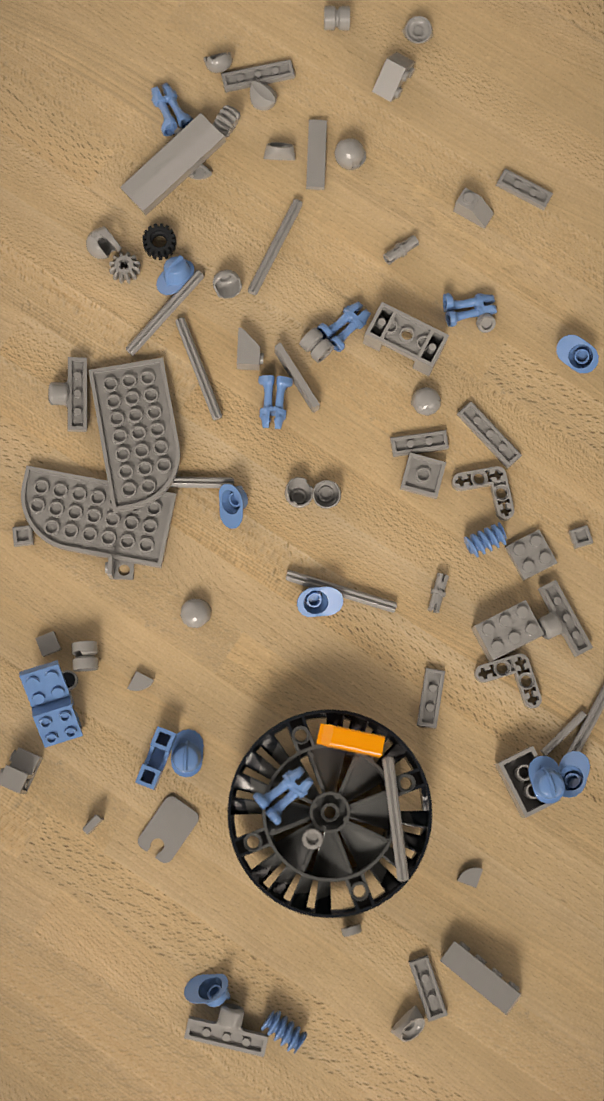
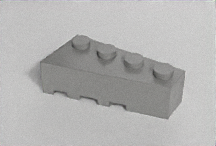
M454 941L440 961L505 1015H508L521 997V994L518 992L520 988L511 981L507 984L502 980L503 974L494 967L492 970L486 967L485 964L487 962L478 954L475 957L470 954V948L462 941L459 944Z

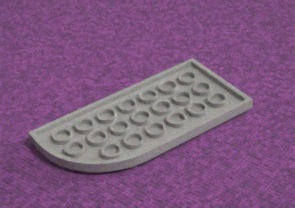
M163 358L89 370L113 513L135 510L153 503L170 488L178 473L180 447Z
M26 466L21 489L22 509L30 527L42 540L53 547L65 551L107 559L108 556H113L114 560L162 568L177 497L176 493L165 492L159 499L147 506L113 513L107 480Z

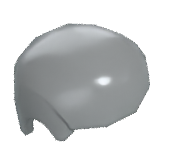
M224 52L204 57V62L209 71L222 73L231 66L232 57L230 52L228 54Z
M226 269L214 276L212 283L218 297L228 299L240 293L242 284L235 271Z
M423 387L416 390L412 395L411 405L418 414L428 416L436 413L440 408L441 399L437 391L430 387Z
M295 477L285 487V498L291 506L303 508L309 505L313 499V487L307 483V479Z
M330 480L318 482L313 488L315 503L324 509L336 506L341 500L340 487Z
M191 599L182 606L180 616L183 623L188 627L199 628L210 620L211 608L203 599Z

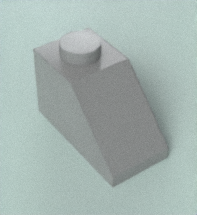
M464 188L453 210L483 229L486 228L494 215L483 198L467 188Z
M238 328L237 369L259 370L260 364H263L264 353H260V346L243 328Z

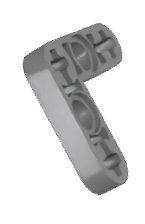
M495 466L461 472L453 477L451 485L456 491L490 486L497 517L502 521H507L513 516L514 506L507 474L502 467ZM495 471L502 475L499 480L496 477H491L489 479L490 482H488V476L494 475ZM476 474L482 475L484 482L481 484L476 483L474 476ZM470 476L471 485H469V482H464L462 486L456 484L458 478H461V481H465ZM498 489L505 490L506 497L499 498L496 495V491ZM508 501V503H505V509L510 511L507 516L500 512L503 510V504L499 505L498 503Z
M516 654L480 665L475 669L474 677L480 683H486L514 674L523 704L529 709H534L541 704V694L530 661L526 655ZM518 658L524 660L525 663L522 665L523 671L527 669L528 672L518 675V672L521 671L520 666L515 664ZM498 663L506 665L507 671L504 674L497 671ZM490 665H492L493 673L486 675V679L483 676L479 677L478 673L481 672V669L484 671L491 670ZM523 676H528L531 679L530 686L525 687L522 685L521 678ZM534 688V691H531V695L537 698V701L534 702L535 705L532 702L528 703L527 699L530 698L529 692L525 694L524 690Z

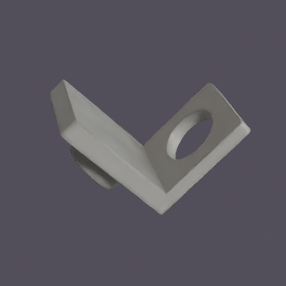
M108 556V562H105V573L112 580H133L134 563L114 560L113 556ZM122 565H127L130 568L129 573L125 576L119 574L118 571Z

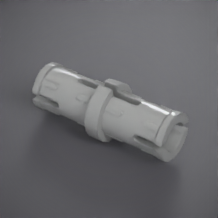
M412 235L404 242L397 243L392 250L383 254L385 262L390 265L398 258L406 256L407 252L419 245L418 239Z
M437 573L434 589H431L432 596L428 611H433V613L440 612L442 599L446 596L445 588L449 579L448 575L445 574L443 576L442 573Z

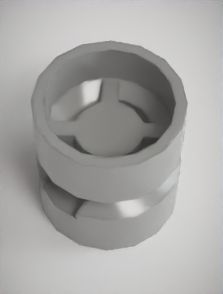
M325 6L324 30L334 31L338 27L341 31H349L350 6H342L338 10H336L335 6Z
M315 327L302 338L299 345L306 352L311 351L310 355L317 363H320L333 351L335 346L327 338L323 339L324 335Z
M97 641L72 643V654L75 656L73 659V671L84 672L99 669L98 658L95 657V654L98 653Z

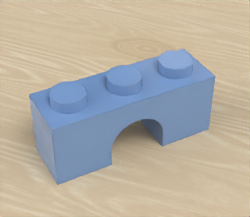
M157 726L150 744L149 753L144 764L141 766L135 783L156 790L177 738L176 733Z

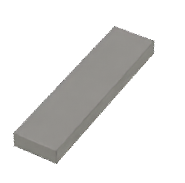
M291 59L221 73V78L226 93L250 88L251 81L270 84L295 79Z
M309 119L306 189L324 190L327 120Z
M280 342L275 345L276 356L290 378L293 379V383L313 413L318 411L320 407L318 400Z
M471 401L457 413V416L507 469L522 456Z

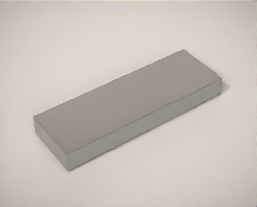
M504 169L496 184L497 187L543 211L553 195L552 192L507 169Z
M446 430L390 438L393 457L406 456L410 452L420 454L449 449Z
M425 668L416 726L437 728L445 671Z
M428 955L408 961L428 1022L447 1016L448 1014Z

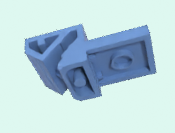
M58 660L20 671L19 677L32 707V717L44 747L46 748L83 736L79 716L73 709L74 699L67 686Z

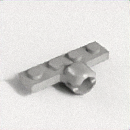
M68 357V380L64 383L51 382L49 384V403L51 405H64L67 407V432H87V358Z
M554 580L540 587L538 591L549 609V614L537 620L544 633L542 637L548 640L557 635H562L574 657L592 649L593 646L558 582Z
M225 1003L221 1006L217 1021L189 1016L184 1038L264 1057L269 1036L265 1033L243 1028L244 1009L236 1004Z

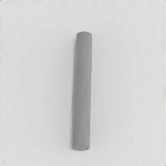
M580 711L541 750V753L547 756L587 715Z

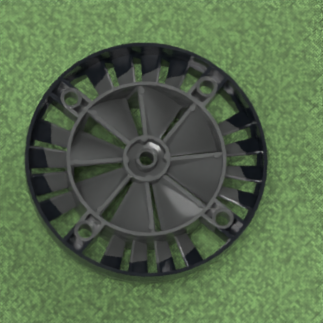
M330 709L305 712L292 716L270 728L250 747L243 757L233 778L228 799L227 814L230 839L238 861L245 873L265 895L276 903L297 913L312 917L342 918L369 911L389 900L404 887L419 867L427 849L432 828L430 790L425 774L413 752L403 740L383 724L364 715L344 710ZM326 719L329 725L343 727V721L347 720L350 721L349 729L365 732L368 727L373 730L372 734L385 736L384 743L388 740L392 746L377 762L372 760L373 756L323 745L315 746L306 721ZM286 728L296 750V754L289 757L274 736ZM298 730H303L306 733L307 737L304 741H298L295 738V733ZM261 747L280 765L278 769L257 753ZM305 757L309 758L322 794H319L313 783L308 789V794L303 798L297 797L311 804V806L291 802L280 815L282 821L277 826L266 815L265 811L282 798L277 797L268 807L262 810L255 800L236 797L237 790L252 794L256 792L268 793L284 780L282 776L287 771H293L301 766L305 772L298 780H295V783L300 785V782L309 777L301 762V759ZM344 757L352 758L339 792L335 793ZM384 757H393L394 765L404 758L411 771L396 776L398 797L419 789L422 811H400L402 825L421 828L420 835L403 831L405 847L414 851L412 858L406 856L409 875L407 881H398L379 862L383 857L396 867L394 849L390 847L392 833L382 761ZM246 767L270 780L269 784L244 774ZM403 777L410 780L411 784L408 789H404L400 785ZM380 785L381 792L348 804L354 798ZM328 806L333 807L335 810V816L330 819L324 815V810ZM262 814L264 827L237 837L235 815ZM349 818L383 828V835L349 821ZM311 820L312 823L277 842L275 841L273 835ZM314 828L324 832L313 870L309 871L306 868L314 850L304 846L302 836L306 830ZM338 831H340L357 864L353 868L350 865ZM250 836H256L259 839V845L256 848L248 846L247 840ZM271 846L275 853L251 869L244 856ZM283 862L286 867L272 885L268 887L263 882ZM369 869L384 889L383 892L374 898L364 876V872ZM296 873L302 876L291 901L284 898V895ZM317 880L318 887L314 908L307 907L312 881ZM344 880L354 906L331 909V882ZM357 885H362L365 889L364 894L360 897L354 894V888Z

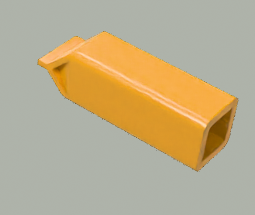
M320 723L316 744L380 758L383 752L385 736Z

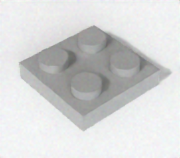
M410 452L400 490L437 499L446 462Z
M540 530L505 547L523 581L558 563Z

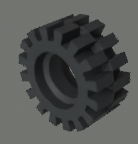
M156 223L153 228L150 225L148 231L145 230V235L142 237L144 250L149 257L152 255L155 260L156 257H159V260H162V257L167 259L168 255L172 256L173 251L176 250L175 234L172 228L169 229L168 225L164 227L163 223H160V226H157ZM157 236H163L167 242L163 247H156L152 243L153 239Z

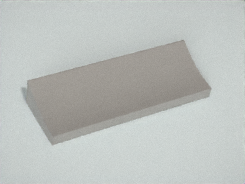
M200 113L120 187L121 190L146 216L226 142L225 136Z

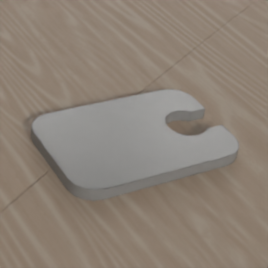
M168 797L139 836L138 844L147 852L154 839H161L164 842V848L155 858L162 863H168L173 859L197 824L199 816L193 809L177 798Z

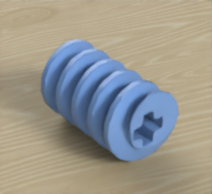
M498 522L497 526L493 524L490 529L488 527L484 528V533L479 530L477 531V536L472 533L470 534V539L467 536L464 537V542L469 553L474 554L478 558V551L485 555V548L493 551L492 545H495L497 548H500L499 542L507 545V537L504 528Z
M273 1011L263 1023L261 1030L263 1031L268 1027L267 1035L275 1033L274 1041L281 1038L280 1046L287 1043L286 1051L289 1052L294 1048L295 1054L305 1041L307 1032L304 1031L299 1034L301 1030L299 1026L293 1029V1021L286 1024L288 1017L284 1016L280 1019L281 1011L276 1013Z

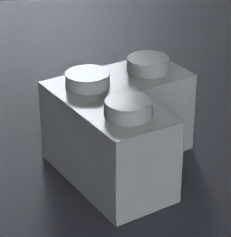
M398 52L388 57L372 92L390 102L396 98L398 99L403 91V88H401L403 82H406L414 74L415 68L413 66L415 61Z
M18 747L17 751L14 750L10 757V766L6 765L5 768L2 767L0 770V785L19 794H27L43 758Z

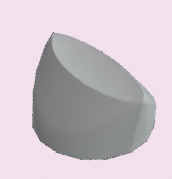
M422 16L411 18L402 30L405 38L416 44L425 43L433 37L430 22Z
M251 81V104L256 109L262 111L274 107L277 101L276 92L265 83Z
M282 142L267 143L263 159L296 160L294 145Z
M414 1006L405 1013L391 1029V1033L403 1042L416 1038L425 1026V1020L417 1006Z

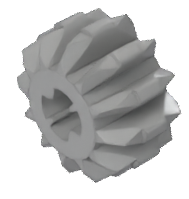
M224 106L219 114H217L213 126L225 138L229 137L238 124L240 112L233 106Z
M120 252V257L113 255L114 261L109 262L111 267L109 272L113 275V279H119L121 284L124 280H127V283L130 284L131 278L136 280V274H140V262L136 261V256L130 257L129 252L126 255Z

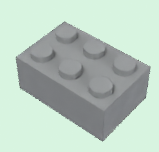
M526 600L472 628L489 662L544 635Z
M534 746L528 747L494 764L521 818H527L552 805L543 803L536 798L532 788L528 768L532 760L538 757Z

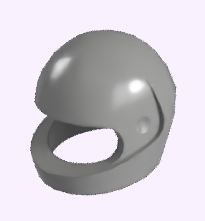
M348 138L341 140L337 144L335 159L342 168L356 170L364 164L366 153L358 140Z
M105 226L90 232L86 240L88 252L97 259H107L111 252H119L122 249Z

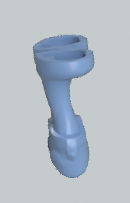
M168 83L162 84L165 96H162L159 88L156 86L151 89V100L154 106L160 109L164 118L161 126L162 134L164 136H171L177 129V123L180 128H185L193 119L189 114L181 110L177 103L178 95ZM167 104L170 105L173 109L177 119V123L175 119L172 117Z
M445 293L443 295L444 312H447L445 319L448 327L456 326L457 322L463 319L479 317L484 313L491 315L497 313L496 305H490L495 302L494 295L479 293L470 299L454 300L450 293ZM474 307V309L467 310V311H462V312H455V311H454V310H457V309Z
M359 301L344 308L343 315L332 325L328 326L321 323L317 326V329L324 335L323 339L327 338L335 346L334 350L337 352H341L345 348L344 341L354 330L363 328L371 315L367 309L356 315L363 307ZM347 322L350 323L339 335L332 338Z
M273 375L259 376L258 383L264 388V405L259 411L262 427L269 428L270 416H275V429H281L287 415L286 410L283 409L284 394L286 388L293 385V379L277 376L275 406H272L275 377Z
M301 766L293 771H287L282 776L284 780L268 793L256 792L252 795L257 804L264 810L274 799L287 789L289 790L279 802L265 811L266 815L276 826L282 821L280 816L282 811L297 797L303 798L308 794V789L314 782L309 776L306 780L300 782V785L295 783V780H298L305 772Z

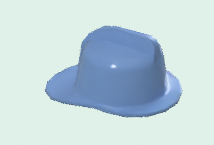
M181 255L169 258L164 264V271L157 279V290L164 295L177 293L194 274V265Z
M567 335L560 339L557 344L556 352L558 358L574 371L586 374L596 368L599 361L598 352L581 337Z
M224 484L219 490L220 518L226 527L230 529L237 528L242 522L243 510L248 504V497L242 486Z
M310 587L304 590L297 599L298 610L306 617L333 615L340 611L343 606L342 594L333 587Z
M188 729L177 733L171 753V765L179 776L192 777L198 773L202 766L203 740L196 731Z
M571 751L563 756L559 764L565 788L563 797L568 798L575 797L584 790L590 772V763L586 755L579 751Z
M548 756L534 758L529 765L528 772L536 798L546 804L559 801L563 796L565 788L557 762Z
M224 974L198 975L187 983L184 989L185 998L190 1003H205L210 1007H218L225 1000L230 999L228 978Z

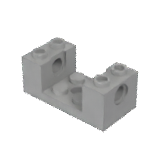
M382 302L365 332L363 344L379 352L382 346H385L414 360L413 369L430 376L447 343L449 335ZM410 332L412 338L406 340L402 337V333Z

